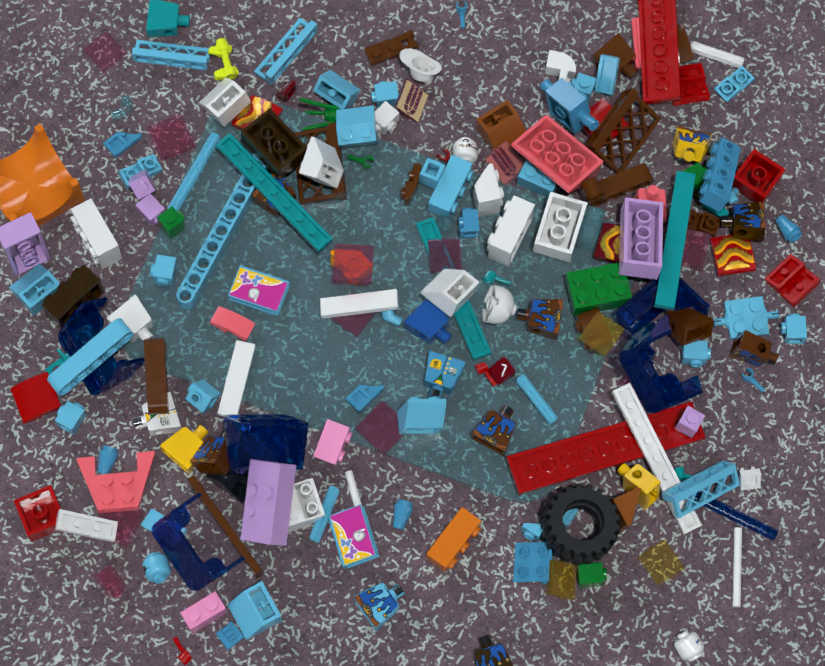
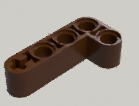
M642 163L600 181L596 177L589 178L581 183L579 193L583 201L587 202V209H592V206H600L609 202V199L613 198L614 200L626 195L629 191L634 192L639 188L651 185L654 179L646 163Z
M164 338L144 339L148 414H169L166 342Z

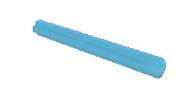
M215 132L210 134L167 209L171 206L176 211L181 208L216 148L215 144L220 141V135Z

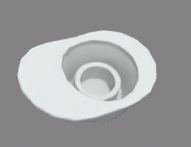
M409 48L400 52L401 61L410 68V75L416 81L430 84L434 75L440 73L442 69L439 62L418 50Z

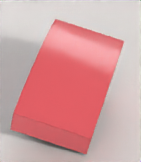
M220 306L217 307L209 322L224 333L229 331L243 341L248 339L255 325L249 319Z

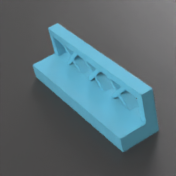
M299 18L255 69L254 73L270 85H273L318 32L317 23L312 20L307 23ZM301 24L305 28L297 35L296 29ZM295 39L288 48H285L287 40ZM283 52V54L277 59V61L274 62L273 56L276 53ZM271 66L265 74L260 72L264 67Z
M137 40L136 46L132 50L133 62L206 71L208 70L210 54L207 52L209 48ZM140 45L148 46L150 49L140 48ZM167 48L168 51H160L159 49ZM183 50L186 51L187 54L177 52ZM199 52H200V53H206V56H201V55H196V54L199 53Z
M722 460L662 492L663 500L671 502L675 517L681 518L740 486L736 466L734 463ZM731 474L732 483L725 485L727 476ZM717 483L715 492L710 493L712 484ZM702 491L700 500L694 501L696 493ZM684 499L688 500L685 508L681 510L679 502Z

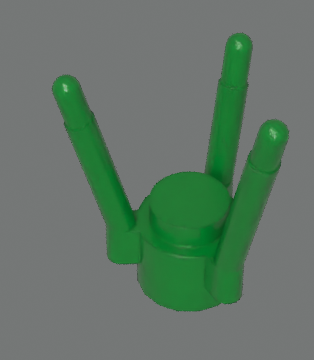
M299 98L300 102L327 108L324 111L305 110V114L324 115V120H328V122L303 127V131L326 127L328 124L336 122V110H340L336 105Z

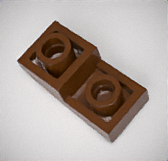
M684 24L678 25V40L681 64L693 60L694 56Z
M413 163V170H409V181H405V188H401V199H405V206L411 204L418 190L421 172L420 163Z
M690 209L687 230L715 237L721 219L706 212L700 214Z

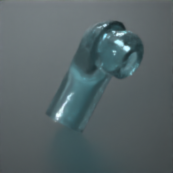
M123 96L120 108L110 112L112 120L122 118L130 113L133 106L130 96Z

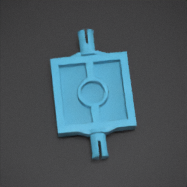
M763 296L724 301V317L715 318L713 325L714 327L725 325L729 332L730 340L738 337L744 330L757 336H764L769 334L768 319L779 318V311L767 312L764 307Z

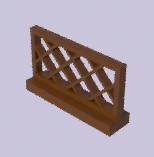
M634 88L623 91L584 145L602 159L615 174L625 170L661 120V117L637 95L639 92ZM634 101L639 104L640 112H632ZM645 114H649L654 119L650 125L645 124ZM633 115H640L641 126H634ZM623 116H628L629 118L628 127H622L621 119ZM634 128H641L642 137L640 139H635ZM623 129H630L631 140L623 139ZM613 130H618L619 141H612L611 133ZM631 142L632 151L625 154L624 143ZM603 144H608L609 155H604L599 151ZM612 144H620V154L613 155ZM621 156L622 165L618 169L614 165V157Z
M330 123L328 127L294 133L298 138L306 137L309 139L306 146L310 142V136L316 138L319 134L326 133L327 138L324 143L336 149L343 167L342 152L338 146L336 123ZM301 163L296 167L301 205L338 198L340 201L347 200L344 171L338 188L333 187V194L325 195L321 191L326 185L322 184L319 189H316L311 185L314 180L310 179L306 182L302 179V174L299 173ZM308 187L315 191L311 198L304 199V193Z

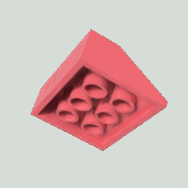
M548 115L542 117L511 144V147L568 193L579 189L581 183L585 180L597 176L604 162Z

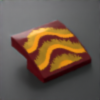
M604 222L593 257L599 261L619 263L620 225Z

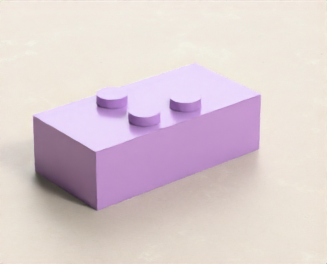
M625 197L620 212L619 275L657 280L662 269L663 202Z
M31 212L0 226V243L16 276L34 268L38 264L41 265L51 260L41 231Z
M250 459L240 540L269 545H287L296 465Z

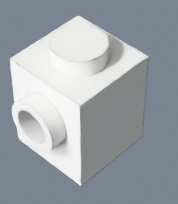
M386 101L375 111L377 133L381 132L385 135L388 131L392 132L399 121V112Z

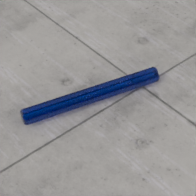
M702 492L696 493L694 501L700 500ZM716 499L703 505L770 540H774L778 534L777 529Z

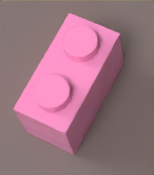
M327 419L313 456L334 465H338V462L342 463L346 451H343L346 443H350L353 435L350 432L351 427Z
M215 591L181 611L180 614L193 634L227 614V611Z

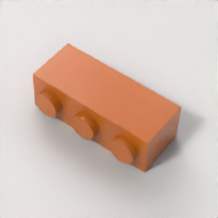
M461 507L426 553V559L444 572L448 568L452 570L458 562L456 557L460 552L463 554L470 546L469 540L472 536L476 538L482 530L480 527L481 520Z

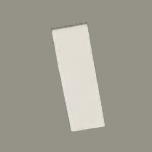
M60 509L58 510L55 530L114 542L118 521Z

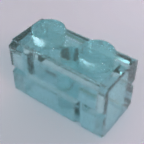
M592 206L586 207L575 248L594 253L604 220L605 210Z

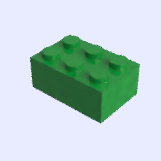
M619 263L566 273L565 285L573 317L595 308L605 311L630 306L632 294L627 276L619 275Z

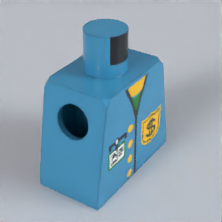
M430 351L425 376V387L431 388L428 397L438 396L440 399L442 392L451 394L464 372L466 362Z

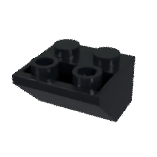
M237 447V452L226 475L207 474L206 477L218 488L243 504L246 498L249 465L252 458Z

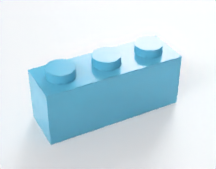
M451 155L428 202L429 211L448 219L451 213L455 214L459 205L457 201L459 197L463 198L467 187H465L467 181L470 182L474 175L472 170L473 163Z

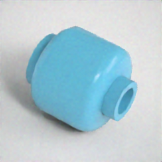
M154 552L147 555L143 561V570L148 581L160 584L165 582L166 578L170 576L171 568L165 555Z

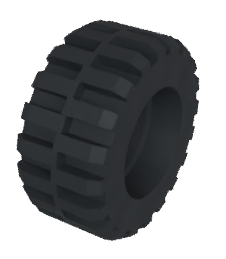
M575 484L573 488L571 486L564 487L562 491H558L553 496L543 512V519L541 521V529H543L542 538L547 540V548L549 550L553 548L555 551L553 555L557 558L559 556L564 557L563 561L566 563L572 560L574 565H581L582 562H585L586 565L592 564L594 560L602 559L618 539L617 536L621 529L619 525L621 517L619 514H616L618 507L616 504H611L612 498L609 495L605 497L602 494L603 490L600 488L596 491L592 489V485L588 484L585 488L581 484ZM575 508L589 512L597 521L598 534L591 540H578L572 537L563 525L564 514L568 510Z

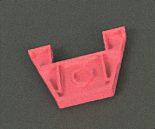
M154 451L136 453L137 471L96 475L95 456L77 458L78 466L98 513L139 510L146 488L145 485L155 459Z

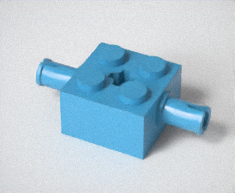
M561 78L554 84L549 79L541 83L540 87L541 90L545 91L549 113L573 134H576L584 126L588 127L590 131H594L599 126V121L590 115L588 97L583 92L576 90L571 82Z

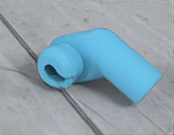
M732 188L729 199V204L731 205L734 202H738L739 190L737 188Z
M393 310L381 311L385 321L400 327L403 321L402 317L395 315Z

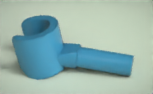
M465 1V7L463 8L459 7L457 2L456 12L460 17L461 28H465L467 2Z
M747 368L746 371L751 376L747 377L742 373L743 381L751 382L763 392L765 388L753 377V370Z

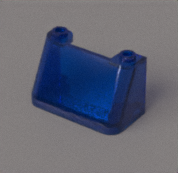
M286 414L224 415L223 427L229 468L234 473L244 474L245 471L249 470L250 459L293 464L296 465V469H303L309 422Z

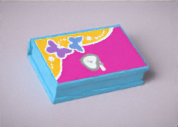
M240 265L228 297L230 301L278 316L289 290L290 281Z
M360 504L328 516L339 559L344 569L380 557L364 506Z

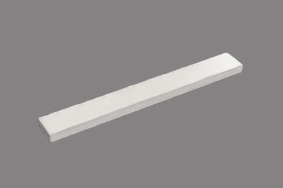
M631 383L612 391L652 474L661 481L660 490L664 492L681 483ZM684 499L679 502L681 510L685 508L688 500ZM667 501V503H668V505H669V507H670V509H671V511H672V513H673V515H674V517H675L673 505H672L671 502H668V501ZM695 510L681 518L675 517L683 535L702 526Z

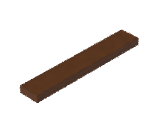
M191 476L188 478L187 481L192 490L256 579L262 576V569L196 477Z

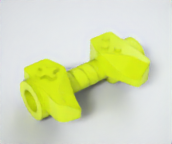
M226 38L216 40V46L210 47L207 51L208 54L222 58L224 68L214 72L215 80H224L225 78L232 80L239 74L238 69L231 65L229 55L232 51V46L228 44Z

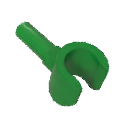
M349 154L347 159L361 163L362 167L366 170L372 166L365 161L374 162L372 156L359 158Z

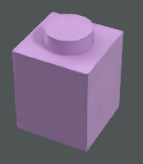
M146 169L129 178V185L138 200L155 191L156 184Z
M151 194L145 196L135 205L137 212L151 227L155 224L158 225L157 216L165 211V208Z
M687 406L675 429L692 438L705 415Z

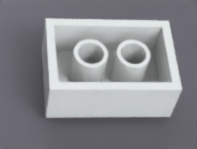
M550 192L533 252L570 262L586 212L587 202Z
M515 195L511 201L508 200L506 202L503 217L500 216L498 218L495 233H491L487 242L486 250L489 251V259L504 266H510L531 224L535 204Z
M92 199L71 208L73 216L70 219L73 223L72 225L76 233L80 234L81 241L86 250H89L94 264H99L101 269H104L121 260L122 256L119 245Z

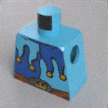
M381 583L355 595L354 602L374 630L378 631L400 609V605L396 600L405 593L399 584L388 590L386 585Z

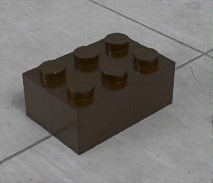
M271 108L241 130L242 141L279 180L302 163L308 148Z
M84 264L80 268H76L67 281L59 284L57 291L44 299L42 307L46 317L64 332L104 293L101 280Z

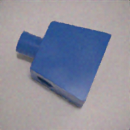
M428 299L404 321V328L428 344H431L436 338L446 344L452 337L446 330L449 326L448 317Z

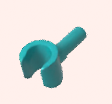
M705 204L702 206L720 219L721 215L729 214L728 210L724 207L719 212Z
M488 271L483 278V281L489 285L494 280L509 286L511 284V281L500 278L494 271Z
M684 467L675 468L679 480L688 479L693 476L685 474Z

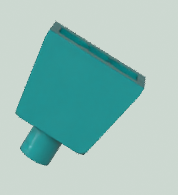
M149 0L146 26L148 38L177 36L179 26H190V15H180L178 4L163 0Z

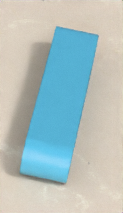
M121 318L114 320L48 376L47 382L59 396L67 394L133 337L134 333Z

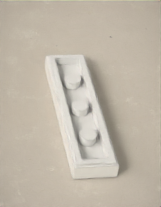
M397 289L320 298L321 317L324 319L399 309Z
M236 340L218 409L219 416L233 419L238 418L256 344Z

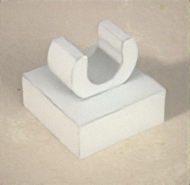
M752 466L750 470L740 469L739 482L741 490L761 487V472L759 468L755 469Z

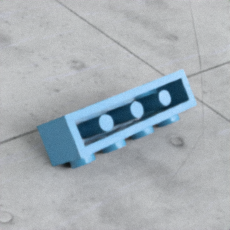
M722 137L717 143L714 142L709 149L711 154L706 162L707 170L703 175L704 183L699 191L701 193L699 202L719 212L729 202L741 150L740 146Z

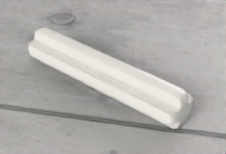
M695 41L691 44L693 53L738 68L743 65V57Z

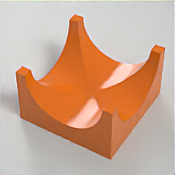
M41 123L34 127L32 137L22 148L10 156L0 159V211L8 223L31 212L39 227L85 201L76 177L72 178L61 162Z

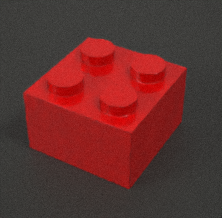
M753 149L736 172L732 188H737L741 194L754 202L763 201L765 203L781 181L786 169Z
M51 485L13 500L31 542L57 532L55 526L58 510L61 507Z

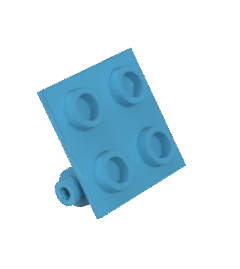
M547 542L516 543L513 582H541L544 585L549 584L552 575L553 548L549 550L546 546Z

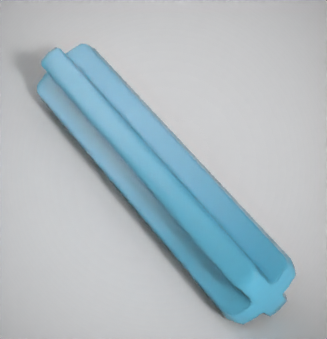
M520 375L516 379L520 388L548 424L551 425L556 422L558 417L526 375Z
M329 486L322 503L325 516L314 523L309 536L311 541L320 542L328 522V516L331 514L338 497L339 488Z

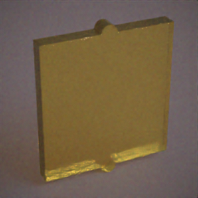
M597 312L578 339L590 346L591 350L594 349L606 357L625 329L615 323L612 318L609 319L600 312Z
M665 539L654 547L650 546L649 550L638 556V559L657 586L668 579H673L674 575L685 569Z
M551 559L549 563L548 595L559 597L560 600L574 601L576 566L564 561Z

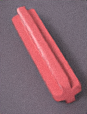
M639 17L631 20L633 51L636 54L634 63L635 68L641 70Z

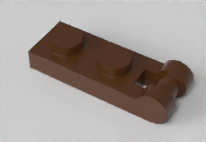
M407 31L403 35L365 47L364 52L370 66L399 57L400 52L404 49L418 50L420 47L414 40L413 31ZM407 41L408 45L403 47L402 43Z

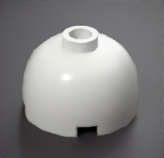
M490 286L484 302L487 304L486 309L482 308V320L490 324H503L511 315L515 314L516 304H514L513 295L504 287Z

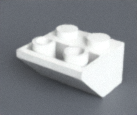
M225 78L199 102V105L219 124L225 127L251 101L247 93L234 80Z
M311 136L304 159L300 165L299 173L320 184L338 188L344 170L336 149Z
M493 163L488 164L474 185L473 202L475 209H478V217L500 213V206L503 205L502 198H504L502 187L498 186L499 173L497 169L494 170Z
M443 269L421 291V294L448 316L452 317L473 296L480 282L465 270Z
M313 478L294 484L288 532L307 527L325 516Z

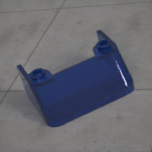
M659 276L657 280L653 279L621 306L616 313V321L628 343L650 366L654 364L656 352L647 344L648 336L642 329L665 310L655 307ZM679 276L674 310L679 311L692 307L694 310L708 316L710 305Z
M106 297L82 302L59 330L58 341L65 353L70 357L102 330L104 320L99 310L107 302L108 299ZM112 355L82 381L92 395L102 394L130 378L145 359L141 357L129 361L123 359L117 362Z
M668 315L637 329L619 351V361L645 410L649 413H658L703 393L699 375L682 382L672 373L659 376L644 348L653 341L672 333Z
M200 492L154 523L151 529L152 536L186 586L192 591L201 590L245 560L242 556L227 567L217 558H211L203 563L181 531L190 521V514L186 507L202 496Z

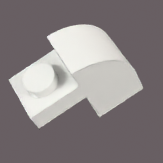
M549 50L545 74L558 76L559 79L563 78L565 81L570 82V79L575 78L576 65L573 59L563 52Z

